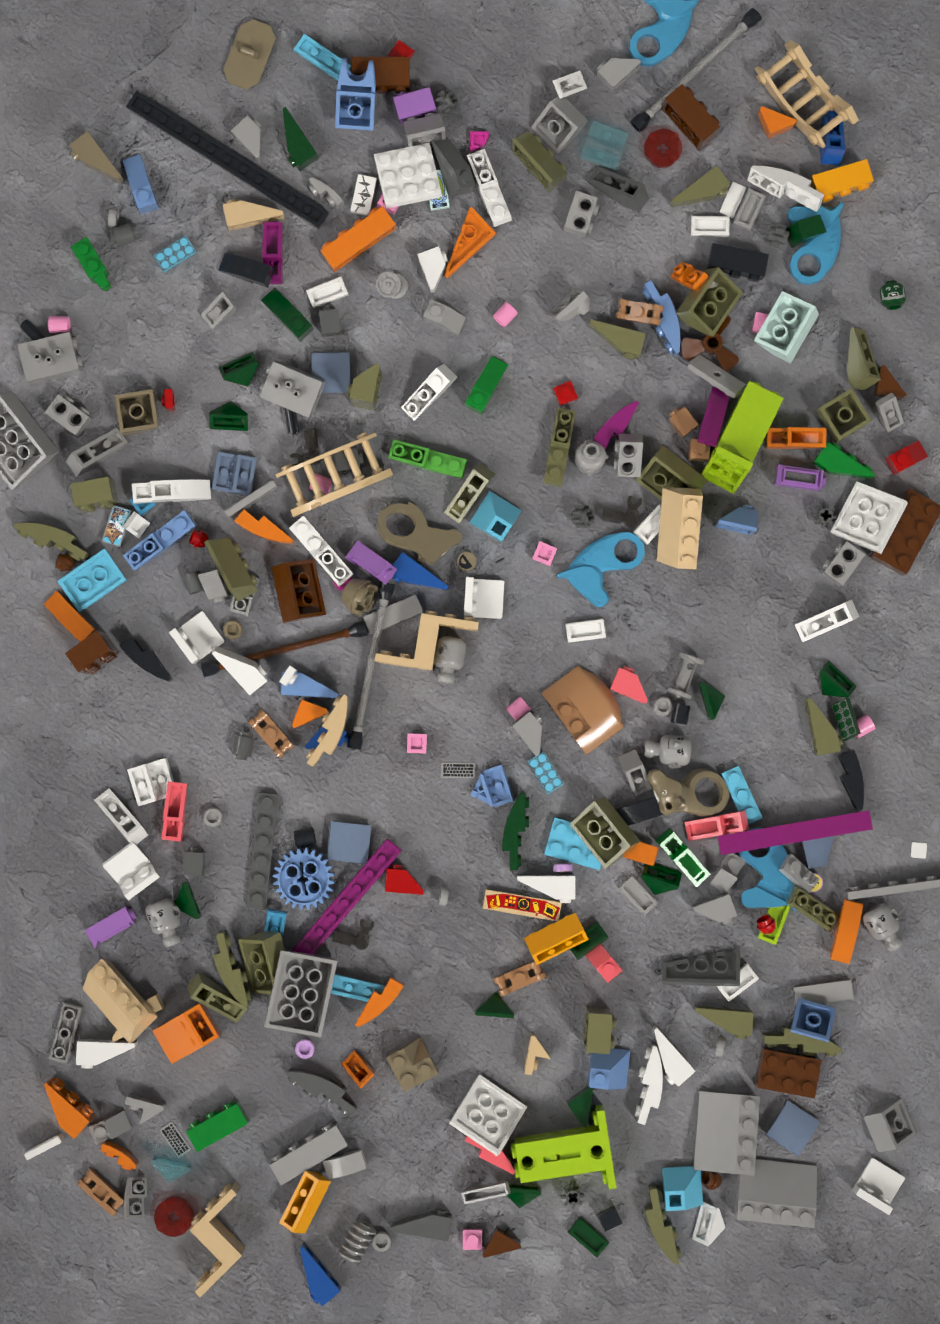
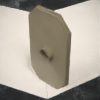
M252 19L240 26L223 69L228 83L245 90L259 83L276 40L270 25Z

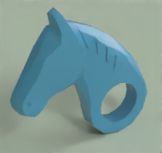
M644 0L656 10L659 21L634 33L629 45V53L632 59H639L641 61L640 66L653 67L670 57L683 41L690 25L692 11L700 0ZM644 37H651L658 42L659 52L653 57H644L637 50V42Z
M840 201L834 208L821 205L817 212L806 206H792L788 210L787 219L792 224L820 214L827 233L807 241L791 257L789 264L790 273L798 283L807 286L816 284L833 266L840 247L841 225L839 216L844 202ZM811 255L818 260L820 267L816 275L808 277L799 272L797 263L802 256Z
M630 532L604 536L587 546L575 558L569 569L560 572L556 576L558 579H567L594 606L603 607L609 601V595L603 587V572L632 570L638 566L645 555L644 544L638 536ZM629 540L636 545L637 556L633 561L623 563L616 558L614 548L619 541Z
M755 827V828H752V829H748L747 831L756 830V829H762V828H760V827ZM783 845L768 847L766 856L760 858L753 857L748 851L739 852L741 858L763 876L753 889L742 892V904L746 908H776L788 905L786 903L794 888V883L779 871L787 856Z

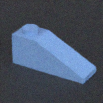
M141 154L122 160L140 213L144 214L159 209Z
M296 669L298 670L296 672L298 677L292 685L288 684V686L282 684L281 695L337 698L340 696V694L307 675L299 673V669Z

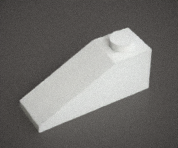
M849 600L795 624V627L802 642L853 621L860 616L853 601Z
M216 645L212 647L213 656L249 695L267 682L268 672L262 664L258 665L254 660Z
M110 788L94 800L129 843L134 842L137 845L148 836L141 824Z
M517 875L518 881L554 899H560V903H571V899H575V875Z
M655 1025L653 1032L663 1069L666 1072L664 1077L671 1085L675 1083L679 1087L696 1071Z
M80 1039L77 1041L76 1065H81V1068L85 1069L93 1068V1065H98L136 1047L138 1041H133L129 1044L126 1040L113 1042V1040Z

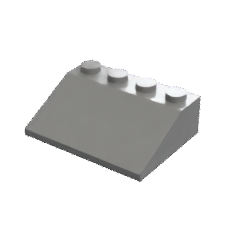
M10 392L0 395V475L11 490H14L45 466L59 451L15 394Z
M280 950L264 1027L321 1037L337 960L322 955Z
M699 1091L693 1170L755 1176L759 1096Z
M756 1159L755 1176L738 1174L734 1210L736 1219L814 1228L817 1198V1165Z

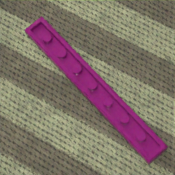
M870 810L721 835L717 836L720 855L867 831L872 830L873 826Z
M387 838L292 951L314 954L400 854L402 849Z

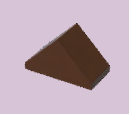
M882 365L878 369L881 380L875 383L874 396L885 397L892 392L897 400H901L906 396V393L887 367Z
M496 1226L483 1248V1257L486 1258L521 1249L520 1240Z

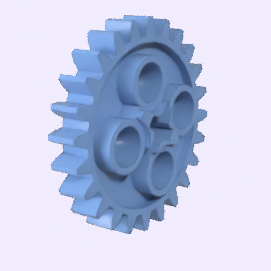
M299 847L297 853L292 849L290 856L286 853L283 855L285 860L280 859L278 861L281 866L274 868L279 873L273 875V877L278 878L273 885H279L276 892H282L280 899L287 898L286 905L289 902H293L292 908L299 904L300 910L305 905L310 910L312 904L317 908L319 906L318 901L323 904L325 902L324 897L329 898L331 896L327 891L334 890L330 884L336 882V880L331 879L335 872H330L333 865L327 866L326 863L329 858L323 860V853L317 856L316 849L310 853L309 847L305 848L304 852ZM309 863L316 866V872H311L308 869ZM290 866L297 868V875L290 873ZM303 874L304 877H308V880L306 882L305 880H301ZM312 882H316L319 885V891L312 889ZM293 885L300 887V894H296L293 891ZM305 886H306L308 895L305 894Z

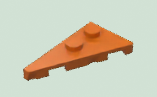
M472 206L468 210L467 217L444 274L446 279L451 277L496 235V232Z

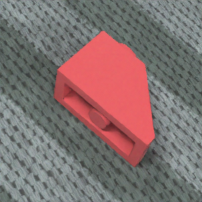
M626 666L623 669L618 668L610 690L646 704L648 701L638 676L633 673L634 670Z

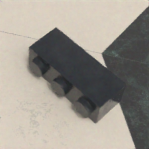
M713 243L710 249L707 269L719 267L724 273H728L730 277L740 278L743 276L748 277L749 281L759 282V280H763L765 277L769 254Z

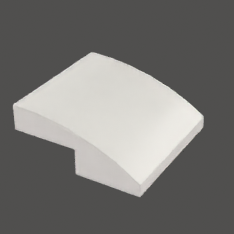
M167 758L127 770L138 806L166 798L168 781L174 782Z

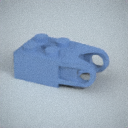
M342 58L336 91L335 128L373 131L376 99L374 61L369 60L364 74L355 75L348 68L347 58Z

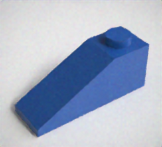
M834 110L822 116L821 128L838 115ZM843 121L822 137L826 147H820L821 164L840 165L846 150Z
M403 552L393 564L397 570L392 579L398 583L402 581L407 584L445 591L449 588L448 585Z
M304 1242L301 1244L300 1252L311 1292L310 1296L316 1304L320 1303L323 1307L341 1291V1286Z

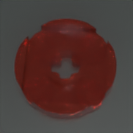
M658 129L651 132L644 144L645 158L657 168L671 167L680 158L682 152V143L678 134L668 129ZM665 144L668 150H665V153H661V150H658L657 147Z
M177 1196L163 1200L157 1206L154 1214L157 1230L170 1237L185 1234L192 1225L191 1222L194 1218L193 1210L188 1202ZM173 1212H176V1216H179V1219H176L175 1222L169 1218V1215Z

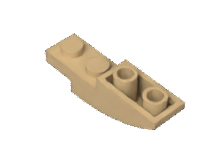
M345 694L342 697H337L333 703V706H335L331 713L327 712L322 719V722H324L322 727L327 729L328 732L321 734L317 740L320 744L316 749L312 748L306 756L309 759L307 764L312 767L316 765L324 752L332 755L342 737L348 714V696Z

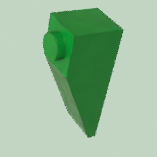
M491 356L468 396L465 407L482 415L508 364Z

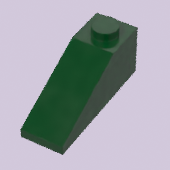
M284 107V126L287 150L290 156L287 159L293 168L297 167L301 171L316 161L318 155L288 109Z
M276 288L271 290L261 300L299 342L314 330L312 324Z

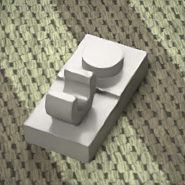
M792 854L786 856L779 868L782 874L808 894L819 881V878Z

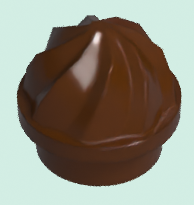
M59 553L55 568L60 569L59 571L61 572L71 570L74 566L73 558L67 553Z
M706 1171L703 1174L702 1184L707 1189L714 1190L721 1185L722 1178L717 1172Z

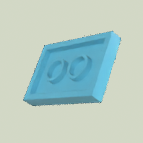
M104 548L57 582L78 612L81 613L126 582L127 579Z
M554 817L544 855L600 870L601 863L571 827V822Z

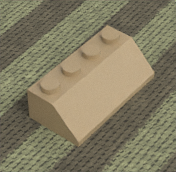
M662 487L657 548L658 562L678 569H696L703 500L701 489Z
M101 959L88 972L83 990L127 1042L131 1044L158 1015L112 962Z

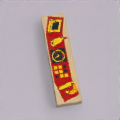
M486 889L483 909L559 921L562 903Z

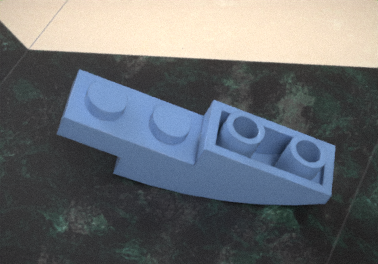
M650 280L644 284L642 292L647 301L650 300L652 304L664 306L663 312L660 314V326L655 327L658 336L660 338L663 336L666 341L664 345L668 353H672L675 357L680 352V328L677 314L668 293L660 296Z
M184 510L155 533H151L123 556L131 568L136 571L184 538V535L195 528L197 524L187 510Z

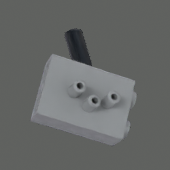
M28 319L21 323L20 328L33 340L17 345L25 379L28 384L31 385L82 372L80 366H83L81 355H77L76 348L79 345L76 336L73 337L70 332L45 337Z
M278 360L273 361L267 367L266 374L268 376L266 381H263L260 386V398L284 407L288 434H298L297 413L308 418L313 416L326 381Z

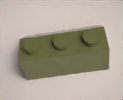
M527 131L512 140L511 151L544 188L551 192L566 178L567 169L560 161L557 162L553 158L554 154L548 147L544 148L540 144L541 139L535 133L532 135L530 131Z
M719 267L705 269L704 272L709 278L698 291H690L676 312L688 326L711 337L715 335L743 294Z
M376 363L355 377L352 384L349 383L347 395L353 407L375 411L382 379L380 364Z
M665 446L658 450L642 471L641 477L636 479L638 483L660 500L662 499V487L702 489L708 481Z
M230 538L207 540L204 542L229 591L238 602L258 591L255 586L258 582L253 573L249 574L247 569L250 566L245 557L241 559L239 553L242 551L237 542L233 543Z
M605 796L592 802L570 823L571 827L605 869L625 856L641 842Z
M266 931L239 938L238 941L252 993L271 995L280 950H285L280 932Z

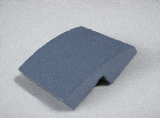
M350 351L312 352V375L326 381L322 393L347 392L348 385L351 383Z
M218 451L211 490L247 496L251 494L257 458Z
M330 821L326 859L366 864L368 861L371 825Z
M787 1100L777 1118L772 1121L765 1135L794 1155L799 1156L820 1121Z

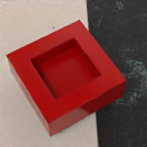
M398 40L388 54V57H409L410 60L414 50Z
M571 381L553 387L560 406L578 399Z
M164 389V395H161L162 406H165L167 411H175V393L172 389Z

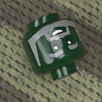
M896 280L887 281L880 288L881 304L887 310L900 309L906 301L905 288L903 284L897 283Z

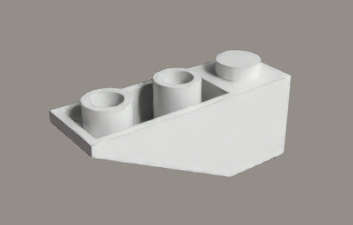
M445 364L437 367L401 408L415 421L456 380L457 376Z

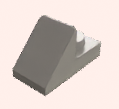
M223 291L206 308L201 316L213 330L228 316L236 313V305L227 293Z
M892 392L875 402L876 406L873 407V410L887 433L904 424L896 396Z
M734 853L726 854L709 884L727 893L738 879L737 875L745 861Z
M129 1094L125 1101V1104L129 1105V1108L132 1110L140 1111V1109H143L140 1124L163 1111L167 1103Z
M124 1110L90 1125L88 1128L97 1145L110 1138L113 1139L133 1127Z

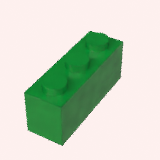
M232 1100L222 1106L224 1109L219 1112L213 1110L205 1115L206 1119L201 1122L197 1119L189 1124L190 1128L187 1129L186 1133L196 1152L249 1123L250 1120L239 1100L235 1103Z

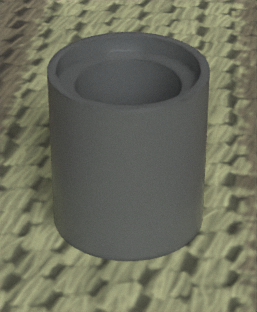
M200 571L183 576L190 595L204 591L198 577L201 574Z

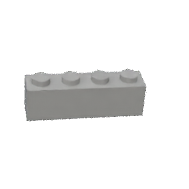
M328 1123L321 1128L322 1132L317 1135L315 1132L305 1138V1142L300 1145L297 1142L288 1148L289 1151L285 1154L280 1152L271 1158L273 1161H271L269 1166L280 1185L348 1146L349 1141L338 1123Z

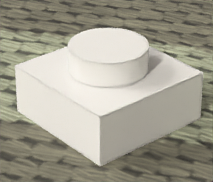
M134 511L123 527L137 538H140L150 523Z
M289 666L279 682L285 686H288V684L292 685L298 677L296 674L298 670Z

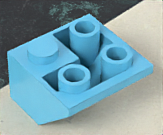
M489 491L469 523L502 543L522 510Z
M694 1166L662 1167L664 1207L666 1211L688 1210L703 1205L701 1170H693Z

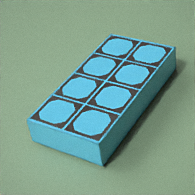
M184 236L155 254L154 257L165 273L197 252L187 236Z
M544 751L527 761L547 794L564 784Z

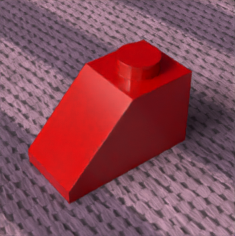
M918 440L891 454L885 460L893 475H896L928 456Z
M392 864L391 868H387L385 892L424 895V889L407 869H403V865Z

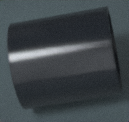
M673 703L670 722L687 725L691 706Z
M313 827L294 831L297 848L316 844Z

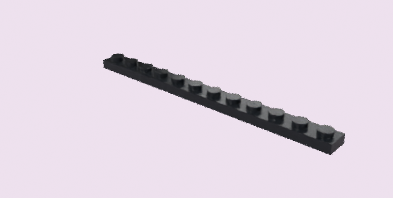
M138 91L134 93L126 108L314 227L320 229L329 215V212Z

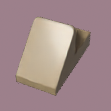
M532 1033L530 1035L524 1074L532 1075L533 1070H537L538 1059H535V1056L551 1059L539 1039Z

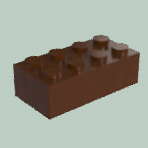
M912 489L905 491L902 497L908 504L882 554L872 551L869 557L902 576L908 573L940 515L939 504Z

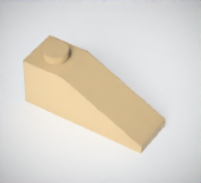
M232 199L227 201V204H223L229 231L260 225L263 222L285 219L282 210L242 200Z

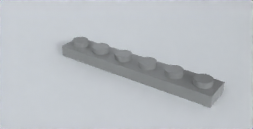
M937 875L925 876L926 880L918 881V878L906 879L905 883H899V880L888 881L887 885L880 886V883L868 884V888L862 889L861 886H851L848 891H844L845 899L852 900L940 887V878H937Z

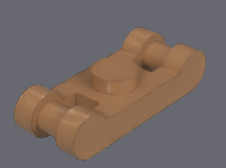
M619 299V311L616 312L615 318L660 326V314L663 312L664 306ZM627 307H631L630 314H626Z
M263 709L258 712L254 719L248 720L252 728L279 758H282L284 752L288 749L291 750L294 747L293 743ZM264 720L267 725L261 728L258 724ZM279 739L283 741L280 747L275 744Z
M532 961L493 978L495 984H498L500 989L498 991L500 996H505L546 978L545 972L541 970V963L536 965L535 961ZM533 969L535 975L530 977L528 970ZM510 978L512 985L507 987L505 980Z
M90 1168L86 1172L87 1175L77 1182L78 1186L110 1215L115 1216L118 1213L119 1207L124 1206V1196L114 1190L94 1169ZM92 1180L96 1183L93 1188L89 1185ZM110 1197L115 1200L113 1204L107 1202Z

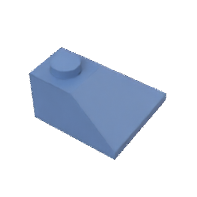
M743 505V507H739L719 519L714 527L752 535L757 531L759 511L754 510L755 507Z
M798 998L790 1032L829 1042L836 1008Z
M614 1048L610 1049V1054L591 1053L588 1087L607 1090L626 1089L630 1050Z

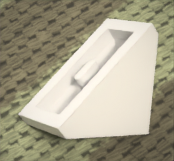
M581 71L553 80L559 99L587 89Z
M703 1202L693 1233V1240L709 1246L726 1228L719 1208Z

